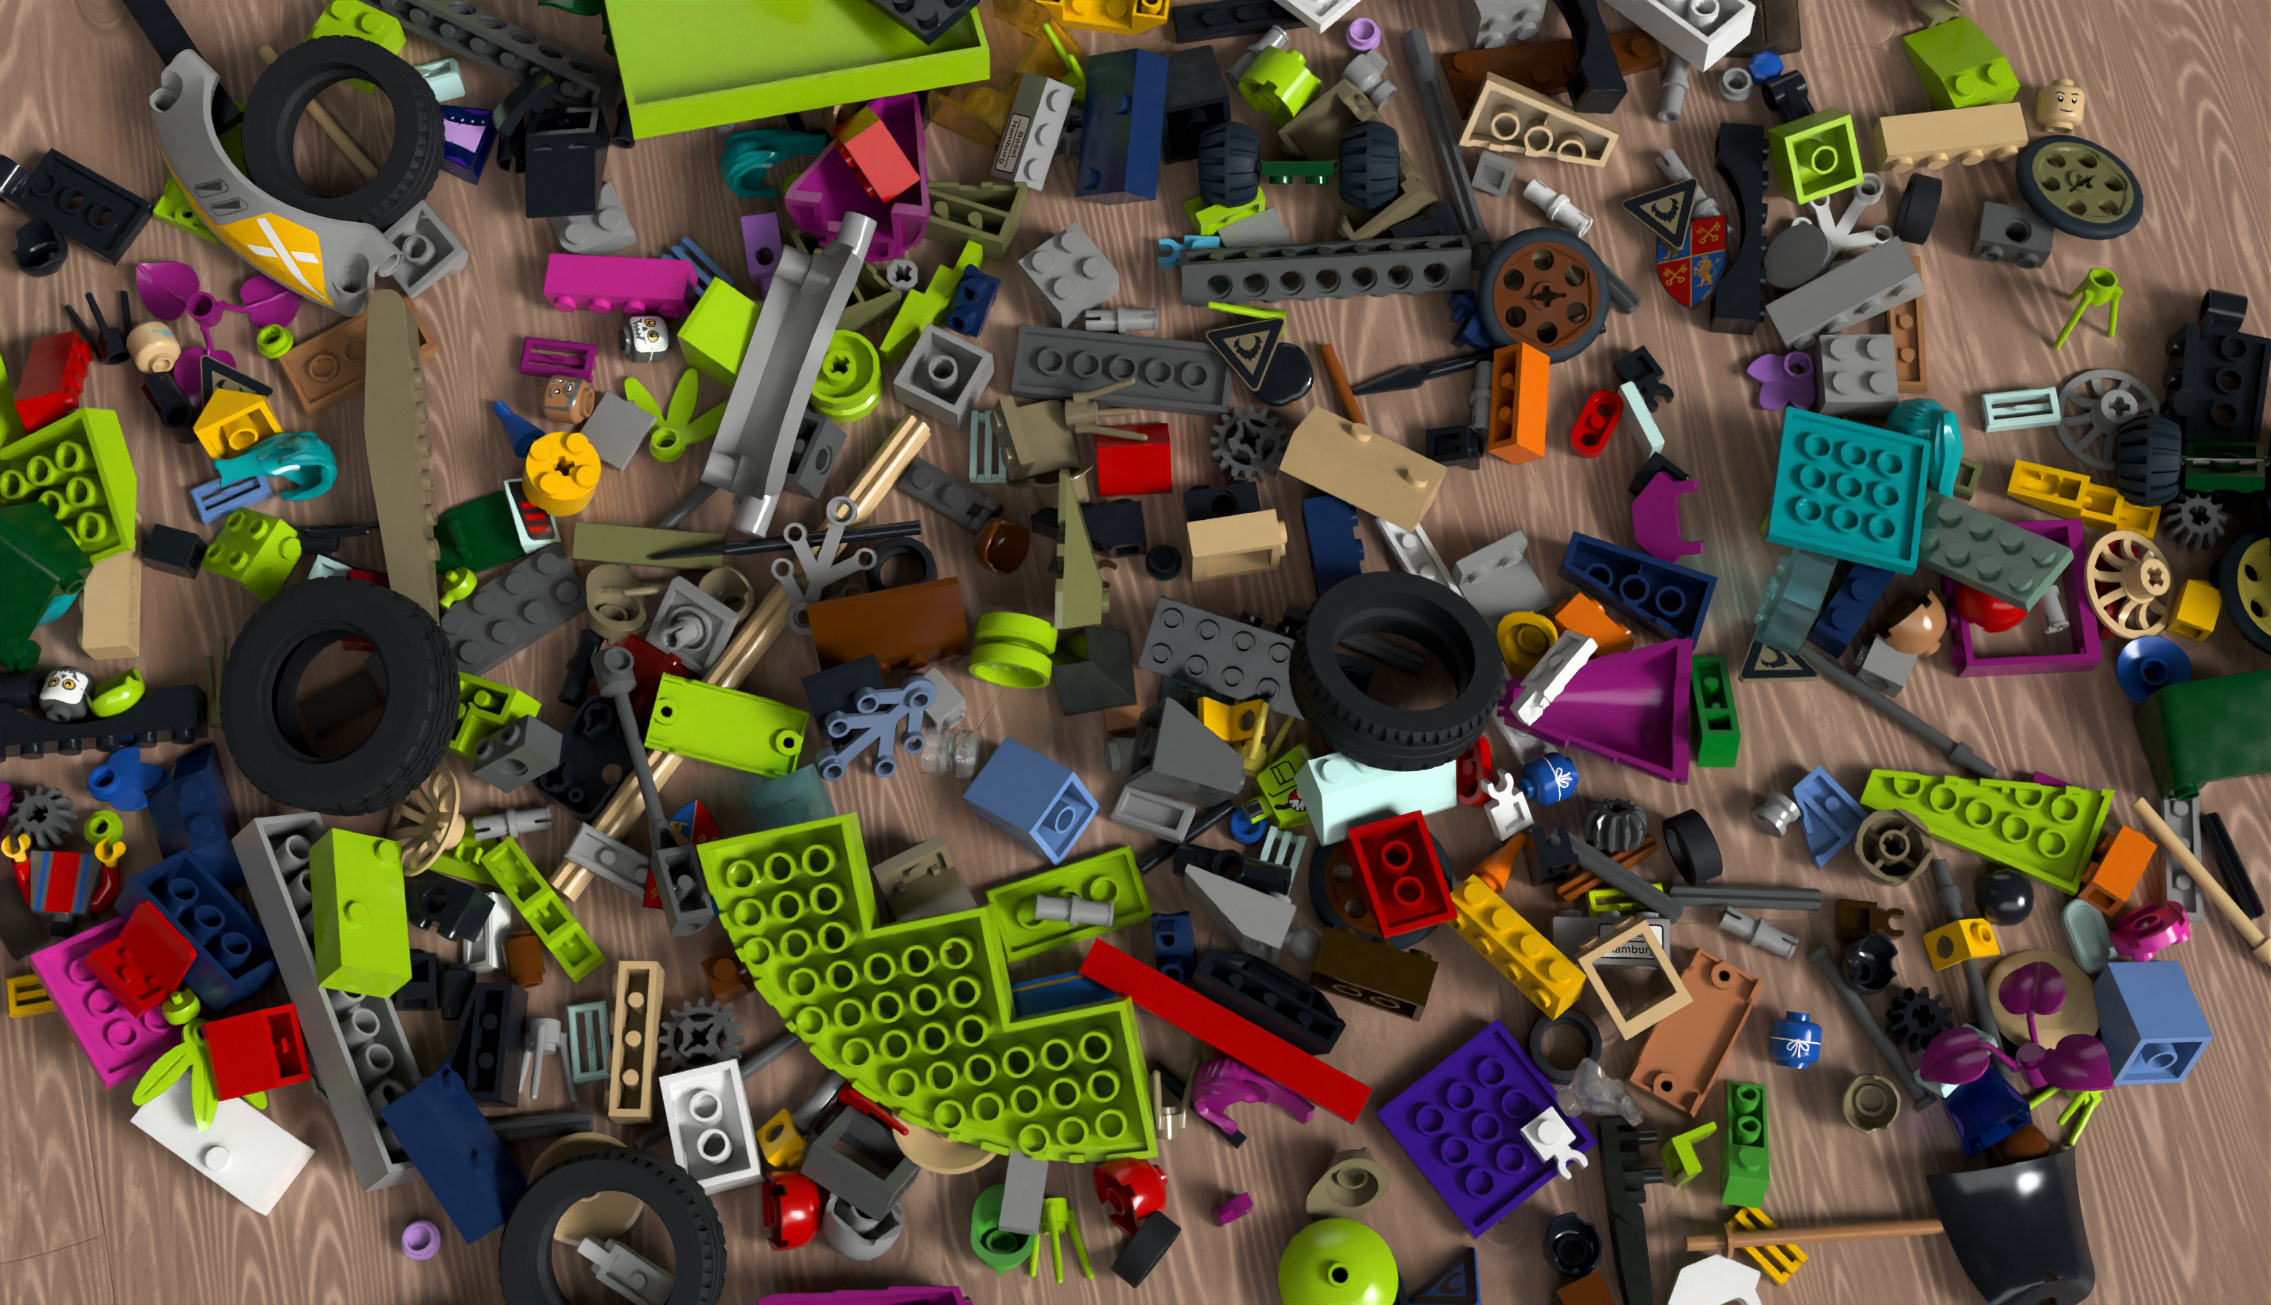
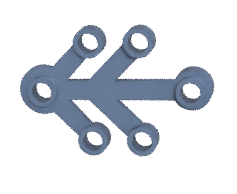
M914 675L905 679L900 688L874 690L871 687H863L859 689L854 695V701L858 710L862 713L845 714L841 711H834L826 717L825 725L829 734L837 738L845 736L850 729H865L841 749L826 747L815 755L814 765L819 776L827 781L841 779L847 769V763L877 738V752L872 759L874 771L877 776L882 778L893 775L897 769V764L892 755L896 723L906 714V730L900 736L904 750L909 754H916L925 747V739L921 733L924 710L934 703L937 696V690L933 682L923 676ZM871 698L870 701L862 703L864 699ZM879 704H894L886 711L874 712ZM843 722L841 725L833 727L835 723ZM912 739H917L913 743H908ZM889 762L886 766L880 767L881 764Z

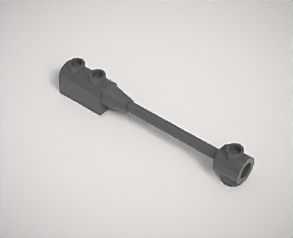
M609 647L598 651L590 658L597 687L602 697L614 699L650 821L649 831L652 856L650 865L670 933L674 937L692 935L708 926L714 916L713 907L694 844L681 846L668 820H665L628 696L637 686L632 669L634 665L633 655L623 647Z

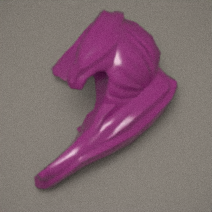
M1217 1050L1214 1051V1058L1206 1060L1197 1069L1193 1080L1191 1099L1194 1102L1196 1113L1213 1122L1230 1135L1237 1131V1123L1223 1112L1227 1106L1238 1101H1244L1249 1104L1256 1102L1267 1104L1270 1102L1279 1105L1291 1112L1303 1124L1313 1119V1111L1316 1107L1306 1099Z

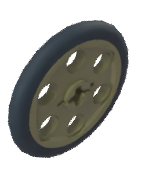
M2052 135L2031 142L2019 154L2016 161L2015 174L2018 189L2031 209L2051 226L2083 239L2107 240L2130 232L2139 223L2143 214V194L2140 184L2124 162L2109 150L2092 141L2076 136ZM2047 160L2055 161L2060 168L2053 167ZM2078 160L2087 162L2092 168L2084 167ZM2041 182L2051 185L2055 191L2047 190L2042 186ZM2104 183L2113 185L2118 192L2108 189ZM2067 206L2076 208L2080 211L2081 215L2074 214ZM2099 206L2106 207L2113 215L2104 213Z

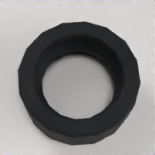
M1918 173L1911 175L1899 206L1894 237L1898 236L1902 241L1924 245L1931 232L1942 193L1941 179Z
M895 537L884 540L873 549L878 557L877 564L872 569L866 570L871 592L887 589L882 584L880 578L881 568L888 559L897 555H911L920 561L924 569L921 583L937 580L938 577L932 552L924 543L911 537ZM872 555L867 560V566L872 563Z
M1692 808L1663 821L1662 829L1667 849L1676 868L1687 883L1695 886L1722 874L1723 862L1718 844L1707 822L1699 812Z
M1568 1008L1554 1021L1544 1013L1535 1021L1526 1038L1525 1053L1551 1084L1567 1086L1582 1081L1594 1070L1601 1057L1602 1039L1598 1027L1587 1015L1576 1009ZM1559 1024L1570 1025L1578 1029L1584 1036L1586 1055L1583 1061L1576 1067L1559 1069L1549 1064L1543 1057L1541 1039L1544 1033L1552 1026Z
M1154 1211L1121 1251L1111 1266V1270L1133 1288H1137L1181 1232V1228L1161 1211Z

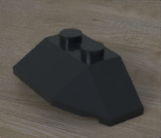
M1210 949L1192 976L1202 996L1312 1056L1330 1054L1346 1027V1023L1342 1018H1338L1335 1009L1322 992L1255 955L1236 952L1220 953L1219 950Z

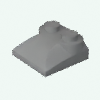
M611 181L602 184L597 215L549 217L565 254L606 256L638 243Z
M421 200L383 233L404 254L403 263L392 276L412 299L444 275H453L460 272L467 263L469 252L424 200Z

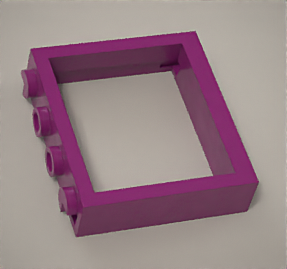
M2081 519L2009 522L2072 549L2074 559L2063 570L2062 578L2074 654L1974 659L1969 622L1960 613L1955 599V589L1959 582L1941 574L1940 589L1942 595H1947L1948 608L1945 611L1947 619L1946 628L1952 631L1953 644L1950 646V661L1953 666L1957 667L1958 678L2092 671L2102 661L2096 615L2085 591L2084 565L2087 556Z

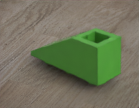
M1727 1081L1720 1162L1721 1204L1760 1209L1770 1181L1766 1086Z

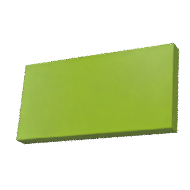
M1130 845L984 891L987 902H993L1003 952L1008 965L1150 920V916L1153 913ZM1037 895L1072 899V895L1080 896V900L1105 903L1114 902L1112 927L1077 923L1076 927L1069 926V922L1035 919Z

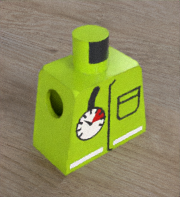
M1305 742L1296 746L1255 777L1254 787L1259 796L1242 804L1245 816L1251 825L1268 816L1271 817L1274 825L1280 831L1311 822L1293 778L1307 761L1314 759Z

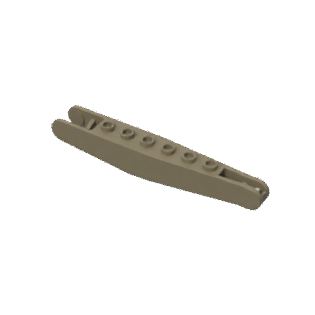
M382 289L371 296L367 307L364 435L390 589L418 603L421 608L426 609L437 621L436 625L440 626L435 561L440 560V547L437 539L434 538L433 526L437 525L438 520L436 508L431 500V491H434L435 483L432 471L429 469V457L432 456V448L426 433L429 413L423 397V389H426V378L421 368L418 324L415 315L410 309L405 307L404 299L397 291Z

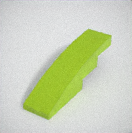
M969 240L954 269L940 264L925 294L911 288L879 349L882 364L890 366L916 345L928 323L936 326L947 315L965 267L972 264L979 269L983 263L982 245Z
M511 836L480 858L487 870L575 983L607 960Z

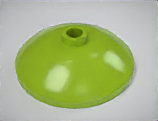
M1330 1218L1310 1224L1297 1233L1289 1242L1279 1265L1278 1287L1284 1305H1393L1398 1289V1271L1390 1248L1374 1230L1354 1220ZM1340 1268L1346 1272L1347 1280L1345 1282L1338 1283L1334 1281L1332 1272L1335 1269Z

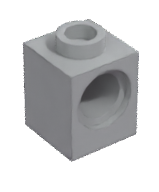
M1876 636L1869 646L1864 644L1861 646L1853 663L1859 667L1855 677L1870 687L1896 698L1903 689L1918 655L1900 653Z
M934 666L923 677L933 682L937 690V696L934 703L924 710L923 717L940 733L946 727L948 729L955 727L964 718V711L967 707L965 698Z

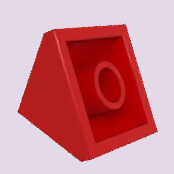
M1168 423L1104 426L1146 434L1148 436L1146 441L1095 434L1099 498L1172 493Z

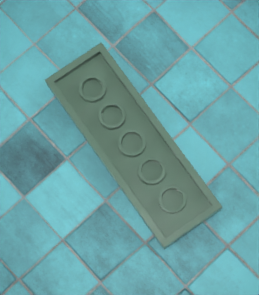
M1926 488L1917 561L1918 564L2029 612L2074 559L2072 549Z

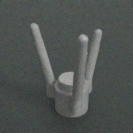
M537 1018L530 1021V1031L525 1034L519 1094L522 1092L531 1056L534 1053L530 1098L534 1100L538 1097L543 1055L555 1054L556 1047H558L570 1100L572 1102L577 1101L576 1084L573 1080V1070L568 1050V1033L561 1032V1021L551 1018Z

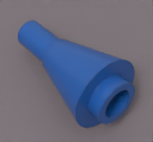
M497 401L492 406V411L503 423L515 455L520 458L527 457L531 445L536 440L545 436V432L517 414H514L503 401Z

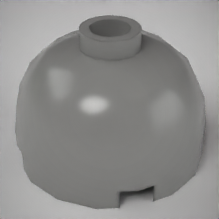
M831 1192L825 1204L822 1219L826 1241L836 1252L846 1258L856 1261H869L877 1258L889 1250L903 1228L904 1221L900 1217L903 1211L901 1204L898 1202L885 1218L878 1222Z

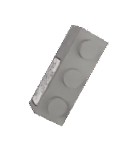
M1023 72L990 175L1013 184L1015 182H1027V188L1042 191L1075 88L1048 77Z
M1577 910L1558 911V916H1553L1548 921V941L1580 968L1573 957L1574 954L1580 951L1578 945L1595 935H1599L1600 939L1614 931L1612 925L1623 918H1620V912L1600 911L1597 912V917H1582V911ZM1655 912L1635 913L1636 918L1640 916L1646 919L1670 960V919H1659V913ZM1641 934L1592 962L1593 967L1599 969L1661 970Z

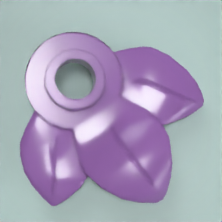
M1789 352L1783 357L1766 354L1753 361L1746 371L1750 377L1763 383L1758 397L1760 407L1763 410L1776 411L1784 408L1789 403L1794 408L1807 410L1815 400L1816 389L1811 380L1815 373V366L1810 356L1804 352ZM1792 366L1798 367L1801 370V374H1794L1789 368Z

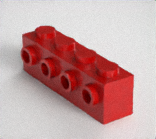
M77 329L33 341L14 400L28 435L76 412V409L79 408L80 394L84 391L83 384L85 377H88L89 362H92V353L87 341H81Z

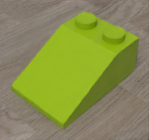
M1966 15L1904 36L1901 39L1936 111L2011 103L2020 87L2006 57Z

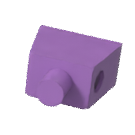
M777 212L740 217L749 275L753 286L760 288L762 302L765 301L774 276L773 272L776 262L784 246L783 231Z

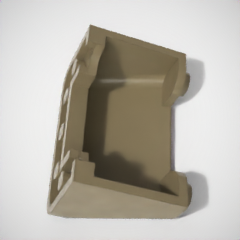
M1343 79L1277 132L1284 141L1280 145L1281 149L1291 161L1298 159L1299 161L1335 162V159H1339L1340 136L1345 128L1366 120L1388 124L1367 95L1352 83ZM1400 141L1398 196L1392 204L1382 209L1365 211L1344 203L1339 193V171H1336V177H1328V184H1319L1340 215L1338 217L1340 226L1336 229L1344 241L1372 240L1388 231L1389 226L1414 217L1438 201L1437 195Z

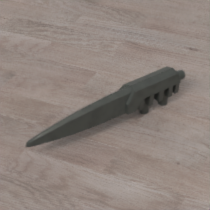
M1621 1099L1605 1100L1607 1119L1597 1122L1596 1129L1610 1237L1624 1305H1654L1643 1208L1638 1204L1646 1203L1644 1184L1663 1183L1662 1167L1642 1169L1641 1153L1639 1151V1145L1658 1143L1657 1128L1637 1129L1636 1116L1623 1117Z

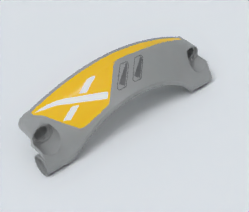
M186 49L181 51L161 73V88L150 95L149 106L151 127L157 146L168 172L184 199L205 226L224 245L264 275L287 289L324 307L337 311L344 316L352 317L362 314L367 307V292L375 287V272L381 277L393 274L403 263L404 254L373 225L331 219L304 212L273 198L248 180L236 168L223 150L213 126L211 116L212 100L220 79L219 74L194 50Z

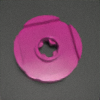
M2165 901L2168 908L2156 909L2155 904L2151 903L2123 915L2115 922L2118 930L2115 933L2110 930L2108 933L2115 951L2123 956H2132L2134 962H2144L2153 958L2157 950L2170 944H2179L2186 941L2191 936L2188 928L2190 921L2183 906L2175 901Z

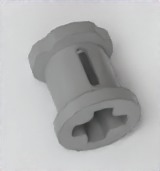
M896 260L888 266L887 281L891 287L894 285L902 292L900 303H904L911 288L919 292L921 291L920 281L917 277L918 268L910 260Z

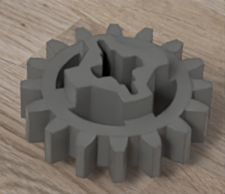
M1249 405L1247 413L1242 414L1241 410L1235 407L1234 417L1230 418L1228 415L1223 414L1221 415L1222 426H1213L1212 434L1215 437L1210 438L1209 448L1214 450L1211 453L1212 462L1221 461L1218 472L1223 474L1229 470L1231 472V481L1242 476L1247 482H1251V477H1256L1260 483H1264L1266 472L1274 477L1277 475L1278 468L1276 464L1281 465L1284 457L1283 453L1286 452L1289 444L1288 441L1284 440L1287 437V429H1277L1280 418L1276 416L1270 420L1267 419L1268 409L1266 408L1259 414H1255L1253 405ZM1235 429V436L1228 439V443H1225L1227 436ZM1244 437L1246 439V442H1249L1250 446H1255L1254 453L1252 448H1249L1248 444H1243ZM1274 446L1270 456L1263 460V454L1269 452L1270 447Z
M699 997L697 1007H692L686 1000L683 1002L685 1011L680 1014L677 1010L672 1009L670 1013L674 1021L672 1023L662 1022L661 1024L663 1029L668 1032V1035L659 1037L658 1042L660 1045L668 1047V1049L664 1050L660 1055L664 1061L673 1059L668 1067L673 1074L680 1069H683V1072L729 1061L731 1058L740 1060L742 1057L735 1049V1046L745 1044L743 1036L735 1035L736 1032L742 1029V1025L739 1021L730 1022L734 1016L730 1008L721 1013L722 1005L718 1000H715L711 1007H707L703 997ZM696 1017H709L704 1022H693L691 1020ZM681 1030L683 1032V1044L678 1048L679 1051H677L676 1041ZM726 1030L727 1042L724 1051L720 1050V1038L725 1034L723 1031ZM699 1034L704 1038L706 1037L709 1042L705 1047L697 1044L694 1040ZM697 1060L711 1061V1063L706 1065H692Z

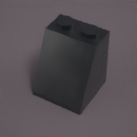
M1211 44L1161 54V56L1169 58L1161 137V151L1165 165L1198 159L1199 141L1202 132L1216 123L1231 121L1229 93Z

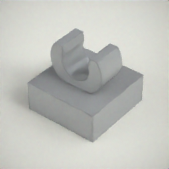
M1484 150L1471 186L1504 198L1509 189L1517 162Z

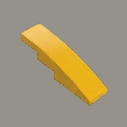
M2016 459L2007 495L2065 519H2081L2082 525L2107 533L2120 530L2133 531L2153 542L2162 506L2141 507L2132 505L2124 500L2125 497L2121 496L2117 489L2089 483L2091 476Z

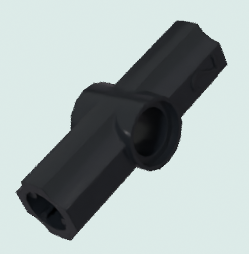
M1181 842L1180 846L1176 848L1173 858L1172 872L1178 877H1185L1186 866L1190 864L1267 895L1270 892H1277L1286 896L1291 885L1292 869L1289 866L1242 856L1234 849L1220 851ZM1230 866H1240V870L1235 876L1224 877L1225 871Z

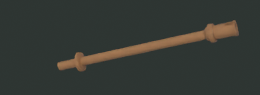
M1940 1218L1732 1232L1728 1223H1721L1719 1233L1684 1236V1247L1686 1252L1721 1249L1723 1256L1729 1259L1733 1257L1734 1248L1943 1234L1946 1232Z

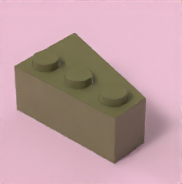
M927 182L930 200V219L923 238L964 250L968 241L971 240L982 245L983 256L1005 263L1028 203L1027 182H1015V185H993V182H981V185H959V182Z
M797 227L788 231L787 245L809 254L817 253L821 255L824 249L818 245L820 239L808 230L803 233ZM863 262L858 279L835 330L845 329L854 332L898 314L902 292L894 285L891 287L877 274V269L870 263L866 264Z

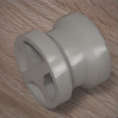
M1771 790L1765 797L1766 803L1762 807H1757L1751 816L1763 831L1775 838H1781L1787 831L1786 825L1789 822H1795L1801 813L1787 796L1778 791Z

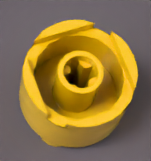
M553 432L536 440L528 452L522 475V487L528 501L536 507L537 505L539 508L547 511L546 514L557 517L571 516L582 511L592 499L599 481L601 463L598 453L589 443L587 437L581 433Z

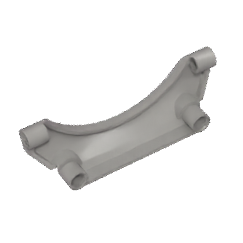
M847 211L837 238L824 247L821 255L817 253L809 254L784 244L776 262L772 282L712 448L705 459L699 481L735 493L732 505L737 516L733 528L746 534L765 539L785 482L795 440L815 380L836 326L858 279L877 226L875 220L865 215Z

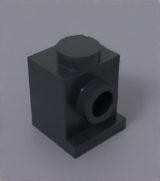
M410 949L412 978L419 980V982H407L394 993L393 1005L396 1011H433L437 998L436 953H426L422 949Z

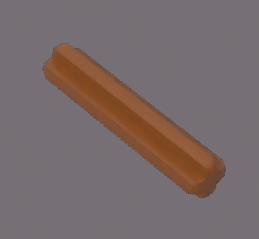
M1647 833L1645 835V842L1640 844L1638 849H1627L1625 853L1613 851L1607 857L1628 869L1654 854L1658 847L1653 837ZM1584 868L1556 884L1554 891L1558 899L1563 904H1567L1586 893L1587 890H1591L1605 881Z

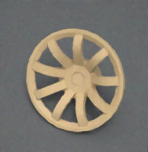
M2114 531L2100 537L2091 547L2084 565L2085 591L2095 615L2111 632L2122 638L2134 640L2143 636H2155L2169 622L2176 599L2173 574L2167 560L2153 542L2133 531ZM2115 540H2121V553L2125 560L2114 555L2110 551L2108 544ZM2131 541L2137 542L2147 549L2140 559H2137L2131 551ZM2099 554L2107 563L2121 572L2097 570L2095 565ZM2094 580L2120 583L2121 587L2098 598ZM2167 591L2165 607L2157 601L2156 596L2162 595ZM2126 596L2127 599L2120 607L2114 621L2103 607ZM2148 605L2153 612L2161 616L2157 623L2151 627L2146 620ZM2135 606V620L2140 630L2128 629L2125 626L2126 619Z
M437 766L435 770L429 773L430 776L427 779L431 777L428 785L430 799L423 790V783L416 790L410 792L414 794L418 804L425 811L424 814L405 805L411 794L396 803L392 811L386 839L399 841L405 838H415L401 847L402 865L406 855L413 851L410 859L411 867L403 865V876H415L428 869L438 859L444 849L452 850L455 848L464 834L465 819L461 814H458L460 803L459 785L453 772L445 767ZM443 777L449 784L438 793V784ZM451 794L453 800L452 811L448 810L445 805L447 797ZM400 815L419 823V826L397 829ZM428 847L433 854L423 863H420V856Z

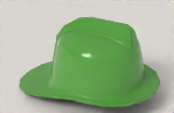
M1005 1184L993 1185L979 1195L973 1208L970 1241L972 1250L985 1266L995 1270L997 1276H1002L1005 1271L1018 1267L1031 1254L1035 1235L999 1231Z

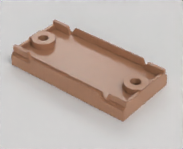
M1701 947L1693 948L1679 974L1693 1002L1652 1025L1623 1080V1083L1690 1120H1693L1699 1111L1764 985L1761 983L1762 980L1750 976L1728 962L1704 951ZM1726 972L1729 980L1722 981L1719 978V973ZM1662 1082L1670 1083L1671 1090L1669 1092L1662 1090Z

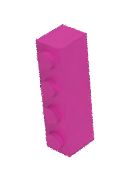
M550 253L543 294L553 308L562 312H574L575 309H583L597 314L621 311L633 316H642L645 313H659L665 317L677 318L680 315H690L693 311L698 274L690 260Z

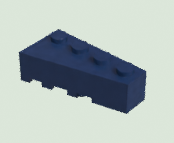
M1575 531L1569 540L1558 574L1563 579L1664 641L1675 638L1693 639V650L1696 648L1718 578Z

